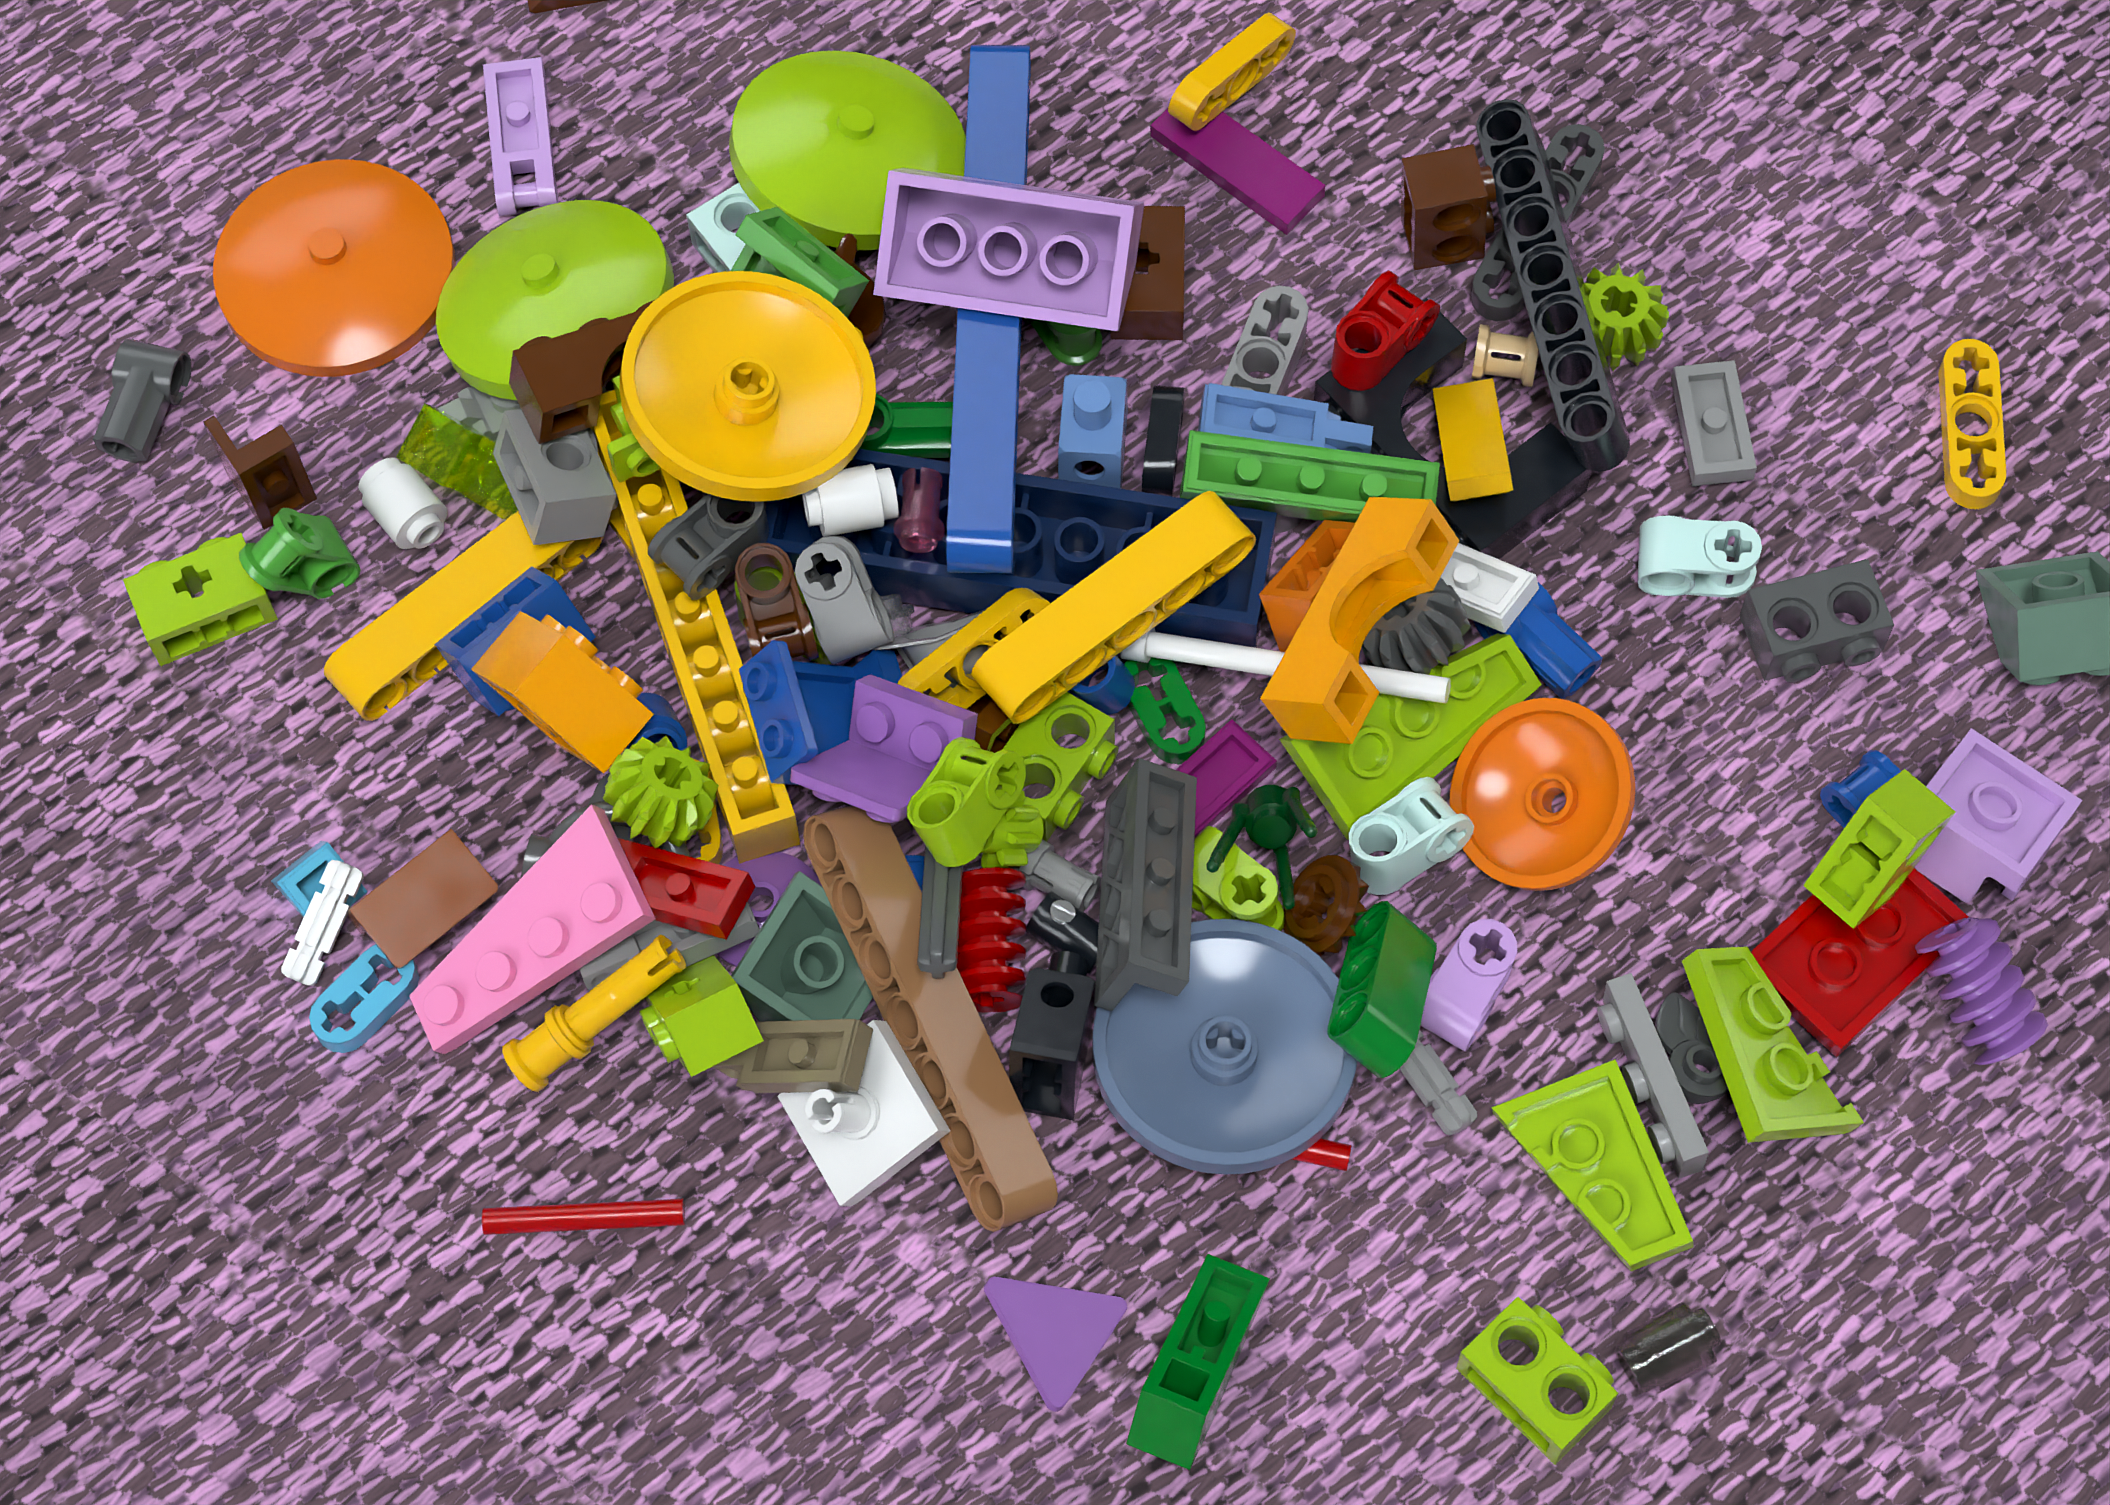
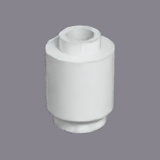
M386 458L371 466L364 473L358 485V489L363 495L362 503L399 548H425L440 537L444 530L447 508L411 465L401 464L396 458Z
M873 464L846 468L819 487L802 494L808 526L819 525L823 537L883 527L884 520L898 518L897 494L890 468L875 470Z

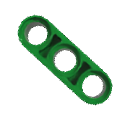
M1381 901L1374 904L1360 917L1354 926L1356 936L1349 937L1329 1019L1327 1035L1376 1077L1385 1078L1397 1071L1408 1060L1415 1048L1437 951V943L1391 903Z

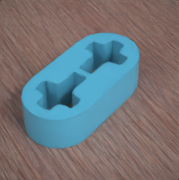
M376 944L364 951L317 998L311 1007L309 1016L311 1029L322 1046L332 1052L346 1053L354 1051L365 1044L410 999L409 995L417 988L419 973L414 959L403 968L397 969L401 976L399 982L393 985L389 981L384 980L368 994L379 981L374 971L376 967L381 964L388 968L394 966ZM361 1001L350 1014L355 1023L353 1028L345 1031L343 1028L337 1027L329 1033L332 1028V1024L328 1019L330 1013L337 1010L339 1013L346 1014Z

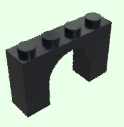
M1439 312L1433 327L1421 343L1408 351L1378 385L1364 391L1350 390L1340 385L1330 370L1315 381L1314 401L1328 403V411L1339 415L1341 421L1373 426L1370 454L1428 461L1412 447L1403 431L1401 421L1416 402L1463 367L1467 338ZM1361 348L1355 351L1364 354L1370 353V351ZM1551 422L1507 455L1513 490L1510 492L1450 501L1445 468L1440 466L1436 507L1460 540V544L1500 559L1587 492L1591 470L1586 469L1579 463L1567 438Z

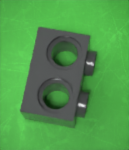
M1868 559L1748 589L1739 615L1764 681L1784 676L1785 681L1796 682L1815 675L1821 669V666L1844 661L1846 666H1858L1870 662L1884 650L1894 627L1893 620ZM1841 612L1849 613L1855 616L1861 624H1846L1839 620L1835 614ZM1775 629H1791L1801 639H1784L1777 634Z

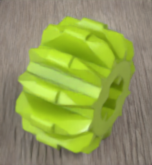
M1619 262L1611 269L1610 276H1606L1594 267L1588 273L1586 283H1584L1605 355L1609 356L1608 363L1612 371L1620 365L1623 355L1638 367L1640 362L1644 360L1646 351L1655 352L1661 345L1663 338L1662 329L1666 327L1669 318L1668 306L1661 304L1663 297L1661 285L1644 286L1646 276L1643 269L1632 277L1624 276Z
M667 736L655 744L642 737L630 749H625L622 755L619 754L609 769L610 775L605 785L603 800L613 806L611 821L627 823L631 827L630 839L642 834L648 836L655 849L666 841L680 847L692 835H696L699 829L702 830L712 816L711 810L714 807L713 802L716 799V791L719 785L708 778L710 763L697 762L690 757L691 746L678 750L673 747Z

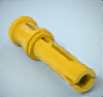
M659 935L649 946L570 1007L563 1004L552 1007L545 1013L544 1023L522 1040L512 1038L502 1046L504 1059L513 1074L524 1086L532 1091L539 1092L549 1084L548 1076L573 1057L580 1060L591 1052V1047L594 1045L593 1037L676 973H680L686 968L685 960L677 947L668 954L666 949L672 945V942L664 935Z

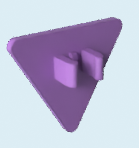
M995 1276L991 1277L984 1285L985 1294L1047 1408L1054 1412L1060 1411L1126 1312V1301L1117 1296Z

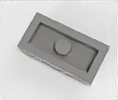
M1735 360L1675 366L1671 382L1692 486L1753 480L1757 467Z

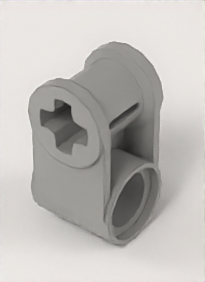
M832 535L820 538L803 550L796 562V580L812 615L820 645L832 664H837L893 642L894 633L889 615L883 601L873 587L860 552L855 544L845 537ZM824 558L827 561L838 559L842 570L834 578L830 573L823 575L818 573L816 565Z

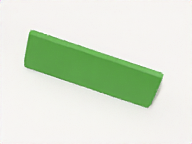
M1190 430L1180 498L1192 500L1204 492L1214 491L1226 505L1276 512L1277 515L1356 523L1369 497L1432 499L1436 505L1440 463Z

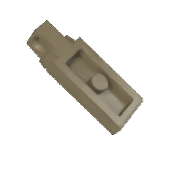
M856 1019L755 1022L764 1041L711 1067L731 1078L738 1079L737 1087L754 1093L815 1092L819 1089H830L835 1092H858L873 1028Z

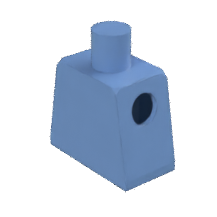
M1075 374L1064 377L1058 448V479L1122 489L1128 415L1127 379L1122 377ZM1082 461H1095L1103 466V472L1095 475L1083 474L1079 471L1082 470Z

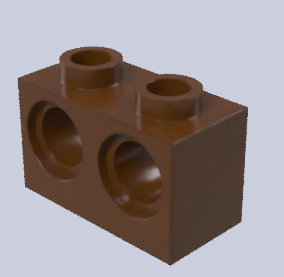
M1474 144L1402 158L1401 221L1414 270L1467 262L1485 257L1486 234L1494 233V219L1490 202L1496 201V190L1491 168L1489 165L1480 167Z

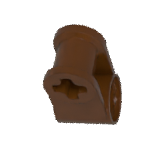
M757 543L746 548L738 557L735 565V577L745 615L743 623L752 658L773 640L785 641L791 658L803 655L809 660L819 658L805 603L801 601L792 563L787 553L780 547L770 543ZM764 566L776 568L782 574V579L775 588L760 591L748 584L749 576L755 569Z

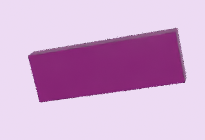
M1168 108L1150 125V136L1286 235L1325 196V184L1224 112H1221L1197 131H1193L1170 115Z

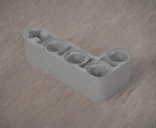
M1279 285L1270 287L1260 293L1254 302L1221 385L1285 396L1306 341L1309 308L1306 299L1299 291L1291 287ZM1280 322L1282 324L1278 332V341L1270 337V329L1274 330ZM1255 371H1263L1272 376L1257 379L1248 374ZM1277 515L1275 533L1291 530L1298 525L1302 518Z

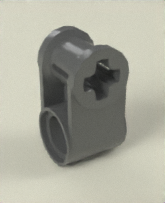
M707 494L684 514L674 518L657 532L648 547V555L656 564L665 563L684 582L683 591L692 600L701 599L714 591L727 575L735 569L738 557L746 548L757 543L767 542L769 525L764 501H737ZM743 511L752 515L743 523L732 524L724 521L734 512Z

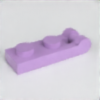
M542 57L483 64L494 190L499 216L518 214L517 208L543 207L559 203ZM535 172L536 182L514 185V174Z

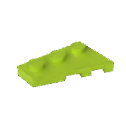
M1747 946L1696 949L1682 960L1748 1143L1840 1135L1852 1132L1864 1124L1852 1103L1842 1107L1823 1079L1825 1075L1830 1073V1070L1818 1052L1815 1051L1807 1055L1789 1028L1788 1023L1792 1013Z
M1616 1059L1491 1107L1496 1118L1630 1271L1637 1270L1694 1247L1693 1239Z

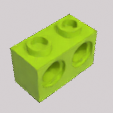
M1068 692L1029 720L1022 722L1003 748L1004 750L1017 752L1023 758L1026 766V778L1023 788L1030 784L1040 783L1052 790L1047 796L1038 799L1025 796L1023 804L1038 808L1044 826L1042 840L1046 842L1057 826L1066 830L1074 822L1084 803V796L1080 795V793L1092 776L1100 780L1107 774L1119 750V747L1114 745L1115 719ZM1067 734H1075L1084 738L1086 742L1077 748L1069 749L1059 746L1056 740Z
M1904 769L1867 796L1803 886L1854 929L1893 897L1956 811Z
M1516 1297L1461 1351L1456 1369L1556 1465L1611 1410L1619 1393L1611 1386L1614 1383L1611 1373L1597 1358L1589 1353H1584L1580 1356L1561 1338L1564 1335V1331L1548 1311L1539 1305H1534L1530 1308L1519 1297ZM1511 1339L1522 1341L1531 1349L1534 1360L1526 1365L1510 1364L1501 1356L1498 1345ZM1559 1387L1572 1389L1581 1397L1584 1409L1576 1414L1561 1413L1552 1406L1548 1393Z

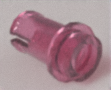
M921 467L920 484H916L917 472L915 468H911L902 475L901 517L894 523V534L900 539L899 543L905 550L915 553H926L937 547L938 541L943 538L945 533L944 524L939 519L943 476L934 469Z

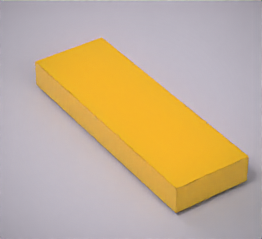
M1493 378L1433 388L1450 501H1460L1512 491L1510 467Z

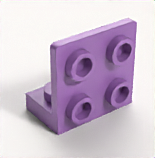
M867 675L855 682L849 740L816 755L807 763L793 766L791 768L790 781L811 789L813 795L819 799L831 802L842 801L866 811L867 816L876 821L886 823L900 822L907 817V806L911 797L921 788L937 765L945 747L958 737L974 740L978 713L874 675ZM966 756L961 757L963 760L967 758Z

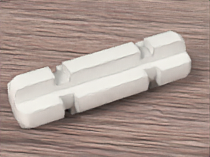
M331 860L327 864L319 882L324 884L325 887L322 893L315 891L294 938L300 941L296 950L289 949L281 967V972L286 977L309 986H314L318 982L326 964L320 961L324 952L331 953L348 915V910L351 908V906L345 903L349 895L354 898L356 897L364 879V874L359 869L338 860Z

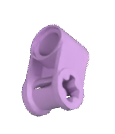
M1480 919L1469 924L1461 933L1440 969L1437 968L1430 978L1420 1026L1464 1052L1469 1049L1476 1036L1474 1033L1476 1031L1480 1032L1494 1007L1495 1000L1506 984L1517 954V940L1505 924L1493 919ZM1485 948L1493 950L1496 953L1495 958H1490L1485 965L1479 964L1474 960L1475 954L1480 955Z

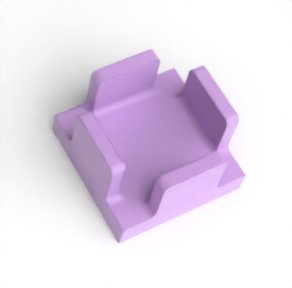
M1971 728L1926 786L1956 813L1917 863L1915 869L1966 903L1973 899L1987 877H1991L2004 885L2005 889L2001 894L2013 901L2039 866L2082 800Z

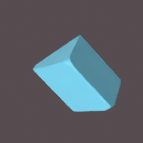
M320 841L271 880L303 918L315 891L322 893L325 887L324 884L319 882L327 864L331 860L344 862L326 841ZM361 884L356 897L354 898L349 895L345 904L351 906L368 891Z

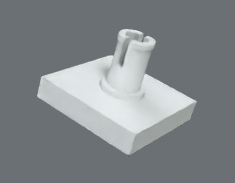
M872 1020L867 1024L873 1028L858 1092H835L830 1089H819L815 1092L780 1093L777 1096L840 1206L851 1207L863 1200L951 1131L887 1021Z

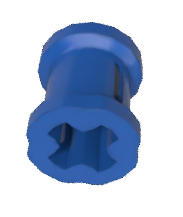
M1877 750L1868 751L1862 756V759L1859 761L1860 766L1840 783L1830 782L1821 789L1820 797L1826 811L1843 828L1846 827L1867 796L1901 772L1885 754Z

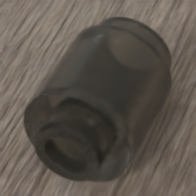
M1681 1302L1625 1333L1626 1340L1614 1346V1351L1634 1389L1640 1395H1643L1652 1389L1661 1393L1716 1363L1717 1357L1714 1347L1720 1345L1722 1341L1713 1321L1702 1307L1692 1311L1685 1302Z

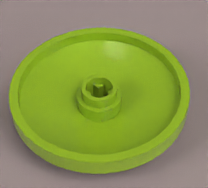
M817 51L784 59L770 66L751 81L739 98L734 111L729 137V153L735 176L744 192L759 210L763 211L778 207L826 246L837 248L842 237L850 233L857 239V250L879 249L889 170L910 168L964 176L966 135L959 118L949 103L935 88L915 73L893 62L872 55L849 51Z
M574 200L546 205L503 223L479 240L462 257L450 273L439 297L436 310L437 335L453 368L469 385L491 396L517 400L509 384L513 350L519 349L523 344L536 337L548 336L554 338L576 331L593 319L607 318L611 320L635 312L642 305L657 299L674 287L673 266L662 240L653 226L641 215L629 208L596 200Z

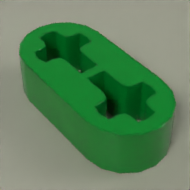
M1151 657L1148 663L1127 660L1124 665L1133 675L1135 686L1139 684V672L1148 670L1152 677L1163 675L1160 678V695L1163 699L1156 701L1150 689L1143 685L1134 688L1128 707L1153 753L1166 763L1183 764L1205 743L1206 725L1202 713L1172 660ZM1171 713L1176 725L1180 729L1191 727L1188 730L1187 743L1179 745L1174 737L1163 739L1166 736L1167 729L1164 715Z

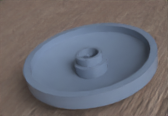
M1210 919L1191 922L1189 983L1178 996L1134 983L1113 1011L1097 1007L1092 1038L1093 1066L1096 1081L1107 1107L1120 1126L1141 1146L1172 1164L1190 1170L1225 1175L1244 1174L1271 1168L1293 1159L1310 1148L1331 1128L1341 1114L1354 1082L1357 1060L1327 1035L1329 1019L1339 982L1338 977L1321 957L1309 947L1275 928L1234 919Z

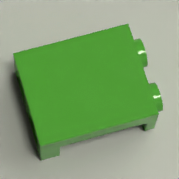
M778 207L746 215L735 234L745 243V246L731 271L766 273L799 283L827 299L847 318L869 282L867 278Z

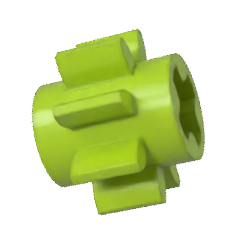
M1022 790L1018 799L1009 806L987 839L983 850L980 852L983 853L981 867L1008 868V866H1026L1028 864L1026 853H1031L1039 847L1043 838V820L1038 808L1032 805H1023L1025 791Z

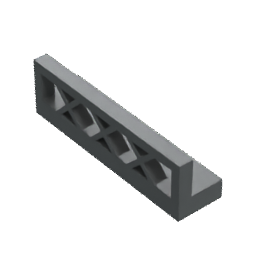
M1141 758L1137 759L1106 801L1094 1006L1109 1011L1114 1010L1134 983L1174 996H1178L1189 983L1197 777Z

